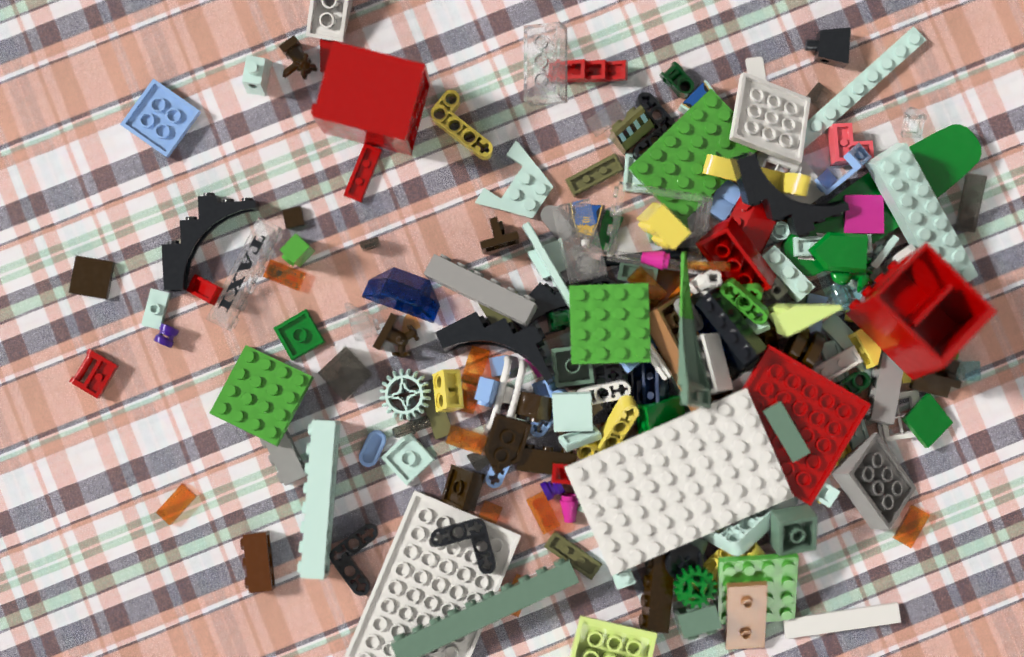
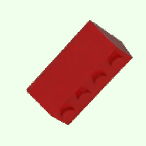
M740 195L731 216H733L759 253L762 254L777 222L766 217L763 203L750 206L742 202Z
M733 216L716 224L696 242V246L714 270H718L721 273L723 282L728 278H733L740 284L757 283L762 286L764 292L772 288L776 274Z

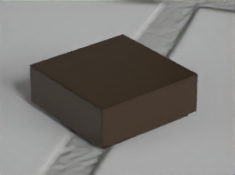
M301 206L282 210L286 229L305 225Z

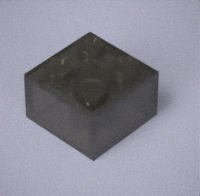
M347 346L318 372L344 401H348L375 375Z

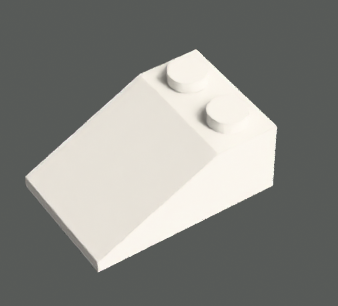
M310 0L306 36L343 43L353 0Z

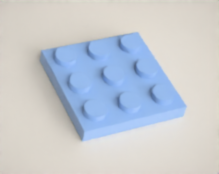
M153 78L120 125L169 158L201 111Z

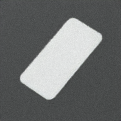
M763 57L747 58L745 60L747 73L766 80Z

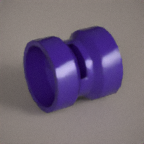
M161 323L159 327L160 332L155 336L154 341L172 348L174 344L173 339L180 330Z
M551 480L540 483L548 501L557 494L565 493L562 484L551 483Z

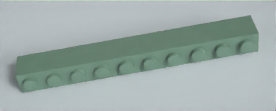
M564 557L554 561V565L549 568L543 566L535 570L536 574L529 576V574L523 575L518 578L519 582L506 583L500 587L501 590L495 593L493 590L483 594V598L478 601L472 599L466 602L465 607L459 610L455 607L447 611L448 615L442 618L438 615L430 619V623L427 625H416L411 628L412 632L407 634L402 632L393 637L394 640L390 644L395 656H423L579 583L569 558L566 560Z

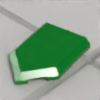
M828 232L808 249L809 253L817 259L825 271L866 272L867 234Z

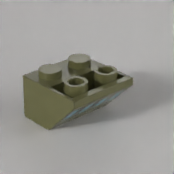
M641 105L638 108H631L626 113L627 116L624 120L621 121L619 119L612 125L609 139L624 155L654 128L652 121Z

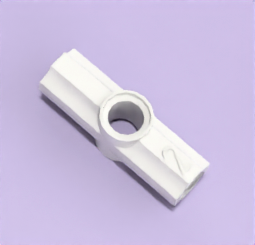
M711 269L705 273L703 271L689 282L690 292L693 294L691 297L697 298L701 295L703 297L706 293L717 287L722 282L721 273L718 270L713 271Z

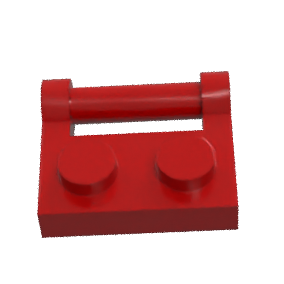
M89 348L86 352L85 360L69 382L95 398L100 399L119 365ZM96 359L97 362L86 381L82 382L81 380L89 366Z

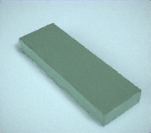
M781 401L763 410L764 415L793 463L811 453Z

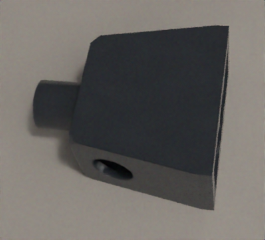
M851 28L820 30L815 40L806 39L804 50L815 51V62L845 68L849 63Z

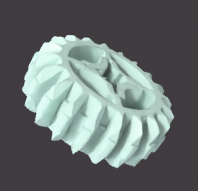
M400 369V375L393 371L394 378L387 375L386 378L389 383L382 382L386 389L379 390V392L385 393V396L379 397L380 400H386L382 407L389 406L386 413L389 414L394 411L392 417L396 418L399 414V420H403L405 415L407 420H411V414L418 418L417 411L423 414L425 411L421 407H429V404L424 402L425 400H431L430 396H426V393H430L431 389L425 390V386H428L429 382L422 383L425 377L422 375L417 378L418 371H415L413 375H411V369H407L406 374L404 369ZM406 378L413 380L419 389H410ZM400 380L399 391L391 394L393 385ZM404 389H407L406 392L409 393L414 392V394L407 396V400H404L405 397L402 396L397 397V395L404 393ZM420 395L418 404L411 409L412 398ZM392 399H399L405 411L397 408L393 404Z

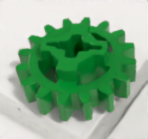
M689 565L688 571L681 569L683 574L676 575L679 581L673 582L674 586L677 587L673 590L675 595H677L678 601H682L685 607L690 604L691 609L695 605L702 608V603L709 605L708 599L714 600L712 593L717 592L716 587H714L717 585V582L713 579V574L711 572L708 573L706 567L701 570L699 565L695 569ZM691 583H693L694 585H696V586L698 587L699 591H697V589H695V588L692 586Z

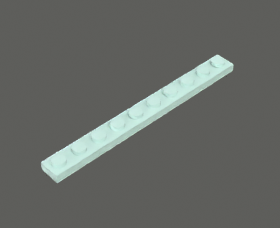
M914 26L808 120L804 149L926 41Z

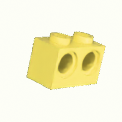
M443 369L432 374L436 412H454L464 408L460 370Z

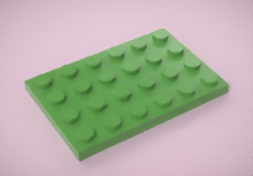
M712 89L702 96L628 168L661 204H664L681 223L726 181V179L702 173L707 154L730 159L746 152L755 153L757 151L729 140L734 112Z

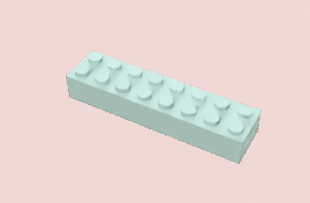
M896 143L866 162L867 170L908 244L912 243L917 249L927 242L967 282L979 276L908 144Z
M313 419L312 423L308 425V435H311L310 443H307L306 447L309 462L305 464V474H308L307 482H304L303 493L306 494V502L302 503V513L305 514V517L300 526V533H303V541L299 543V553H302L301 561H298L297 572L300 573V578L324 580L329 575V554L332 544L341 421Z

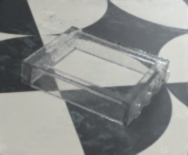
M619 181L618 186H614L613 192L616 202L615 205H611L610 217H613L612 224H608L607 236H610L609 243H605L603 254L607 255V260L652 267L641 263V254L615 251L625 191L698 202L687 265L688 273L699 274L703 254L696 246V242L707 233L713 197L711 195ZM670 259L667 270L681 272V261Z

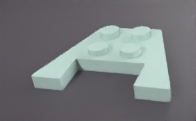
M515 141L506 156L521 165L522 168L502 198L484 188L475 203L533 219L553 189V185L522 146Z

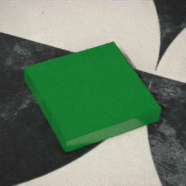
M307 309L273 328L292 361L326 343Z
M930 393L925 394L902 418L903 422L924 448H929L953 423Z

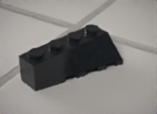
M720 287L709 291L696 303L725 340L740 372L768 349L736 307L721 294Z

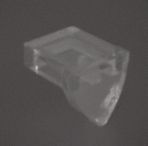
M914 107L906 109L901 130L902 138H921L927 115Z

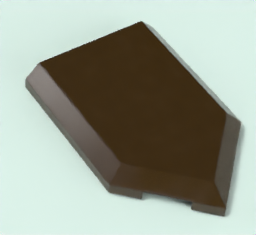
M499 413L495 414L483 449L495 474L520 461L532 424Z

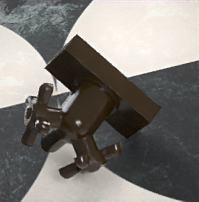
M295 35L279 46L287 59L290 58L293 62L284 69L282 75L284 78L297 70L301 71V76L305 80L312 71H318L316 65L311 63V59L308 58V54L303 52V48Z
M391 313L373 347L381 350L385 342L388 341L398 346V352H392L393 356L400 358L410 356L411 352H406L405 346L413 337L415 341L420 339L417 330L412 325H407L409 331L406 333L394 328L399 316Z

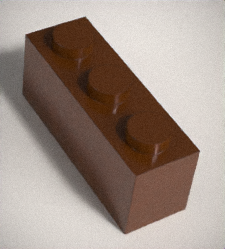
M269 530L243 534V538L240 539V545L245 554L242 560L243 568L247 572L245 588L248 589L249 593L274 590L276 586Z

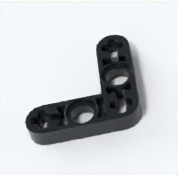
M649 92L640 93L636 98L635 104L637 108L640 105L644 108L656 130L633 149L632 154L635 160L641 156L638 154L640 150H643L646 146L650 148L653 145L651 142L652 137L660 138L666 132V129L675 123L672 117ZM642 99H643V100H645V99L648 100L647 103H644V104L641 103ZM654 111L659 112L662 116L661 120H655L652 113Z
M473 518L437 528L432 532L431 542L437 547L471 538L479 570L484 574H490L495 570L496 561L486 524L482 519ZM474 522H477L478 525L482 524L480 532L470 530L471 535L467 536V529L464 524H468V528L473 527ZM455 527L463 529L464 534L462 537L457 538L453 535ZM446 529H449V535L452 540L448 541V537H445L439 543L438 540L434 539L437 536V532L444 535L447 534ZM483 540L488 544V548L485 551L477 549L476 545L479 541ZM490 552L491 556H487V560L492 562L493 565L490 566V570H487L486 567H482L484 558H479V555H485Z
M372 523L365 524L333 548L329 554L332 564L352 591L358 596L366 595L371 586L369 580L352 556L378 536V528ZM366 527H368V529L373 528V537L368 535L364 538L366 543H363L362 538L357 534L360 533V535L362 536L366 533ZM355 538L359 541L357 549L349 547L350 539ZM344 544L346 550L351 554L348 555V553L346 552L341 556L342 560H340L339 558L335 559V551H337L338 553L341 552L344 549V547H342V545ZM347 566H353L355 568V574L353 576H347L345 574V568ZM359 574L361 577L358 578V581L361 584H366V586L364 587L366 591H363L362 589L357 590V587L359 585L356 582V580L354 583H352L350 580L355 579Z

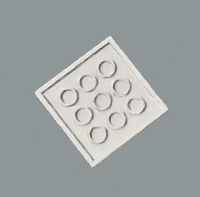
M743 72L739 78L729 140L798 166L802 163L811 98Z

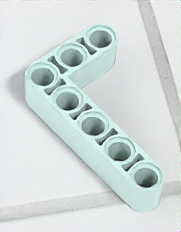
M793 496L788 500L740 520L734 527L728 525L702 536V538L733 556L743 555L770 530L771 510L796 506L798 498Z

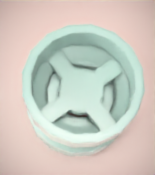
M783 221L777 222L769 239L773 242H781L788 238L790 235L788 224Z

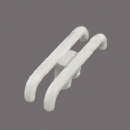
M509 355L504 357V366L492 414L486 426L488 430L492 426L495 414L500 413L502 402L510 404L507 416L514 418L526 373L527 363L524 359L518 361L519 369L514 388L507 386L512 359Z

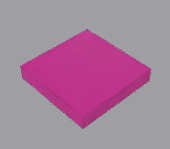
M882 195L843 196V201L848 202L849 210L843 212L844 233L884 234V198Z

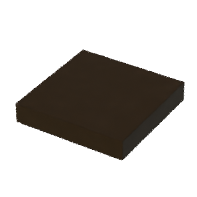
M76 255L68 293L108 300L115 262Z

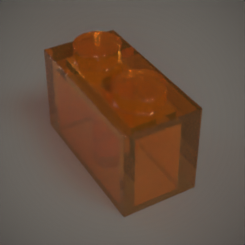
M451 425L446 444L485 455L483 449L488 435L461 426Z

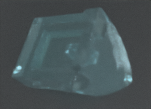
M958 360L960 364L956 372V378L961 381L981 380L980 361L961 362Z

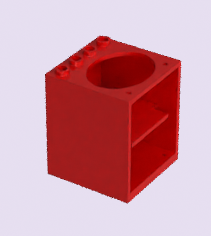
M333 41L317 101L312 104L311 115H313V119L324 134L412 156L431 84L426 64Z
M926 242L899 261L893 260L886 267L888 271L885 274L883 272L874 279L876 283L872 287L870 285L861 292L863 296L859 300L856 298L849 304L850 310L846 315L912 380L944 368L998 311Z

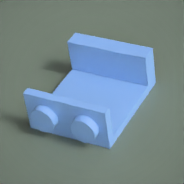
M857 143L843 156L852 166L847 173L837 180L830 170L826 169L814 180L821 192L828 195L872 157L860 143Z

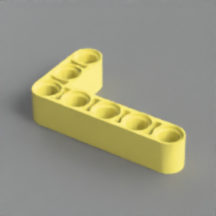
M707 154L703 174L737 182L731 159ZM760 167L767 179L781 193L807 196L811 180L810 176L779 172Z

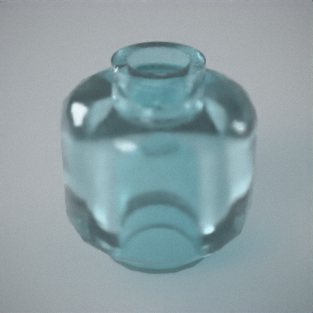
M835 283L831 285V290L827 293L830 304L841 305L842 309L839 312L850 309L848 307L849 304L856 299L851 287L848 284L841 286Z

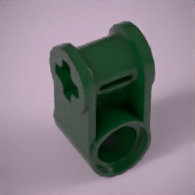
M674 61L671 64L672 66L665 72H661L659 76L679 98L687 99L693 92L694 82L684 72L682 67ZM687 85L690 90L682 91L680 86Z
M569 309L546 313L549 332L561 331L570 327Z
M854 372L836 384L857 395L870 385L871 379L865 372ZM858 375L862 377V384L860 386L856 383Z

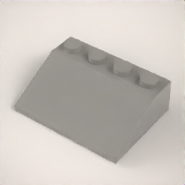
M874 432L841 459L832 472L833 477L871 529L890 530L916 489L878 432Z

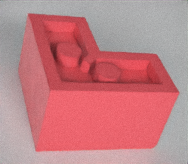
M852 123L832 124L827 129L830 166L850 165L843 156L857 143H860L872 156L869 160L874 158L873 140L854 141Z

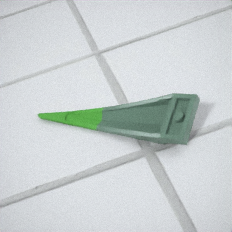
M682 251L678 385L681 387V405L711 408V388L702 360L693 317L687 253Z

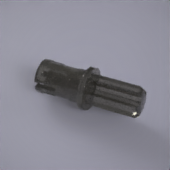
M428 416L413 421L408 420V423L394 427L392 433L395 438L411 433L414 435L417 431L431 427Z

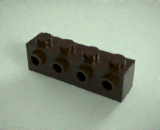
M666 553L644 562L646 572L642 581L644 592L641 596L642 612L639 616V625L641 629L657 633H669L674 578L669 575L665 568Z

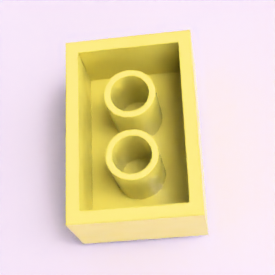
M652 202L636 218L640 222L638 226L645 233L647 232L653 236L651 240L657 246L664 247L665 249L670 248L674 250L691 233L664 204Z

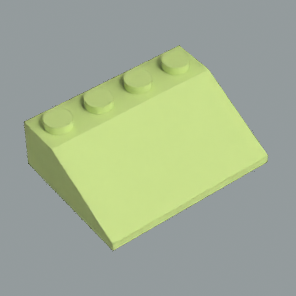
M776 302L767 307L769 309L768 317L775 326L776 333L787 337L842 309L841 305L828 303L781 304Z
M580 615L569 657H652L657 632Z

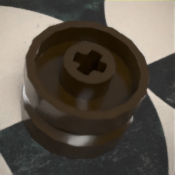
M806 327L790 335L783 353L812 369L823 349L826 334L817 330L810 334V327Z

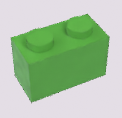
M296 233L280 249L283 253L281 257L288 264L299 267L315 252Z

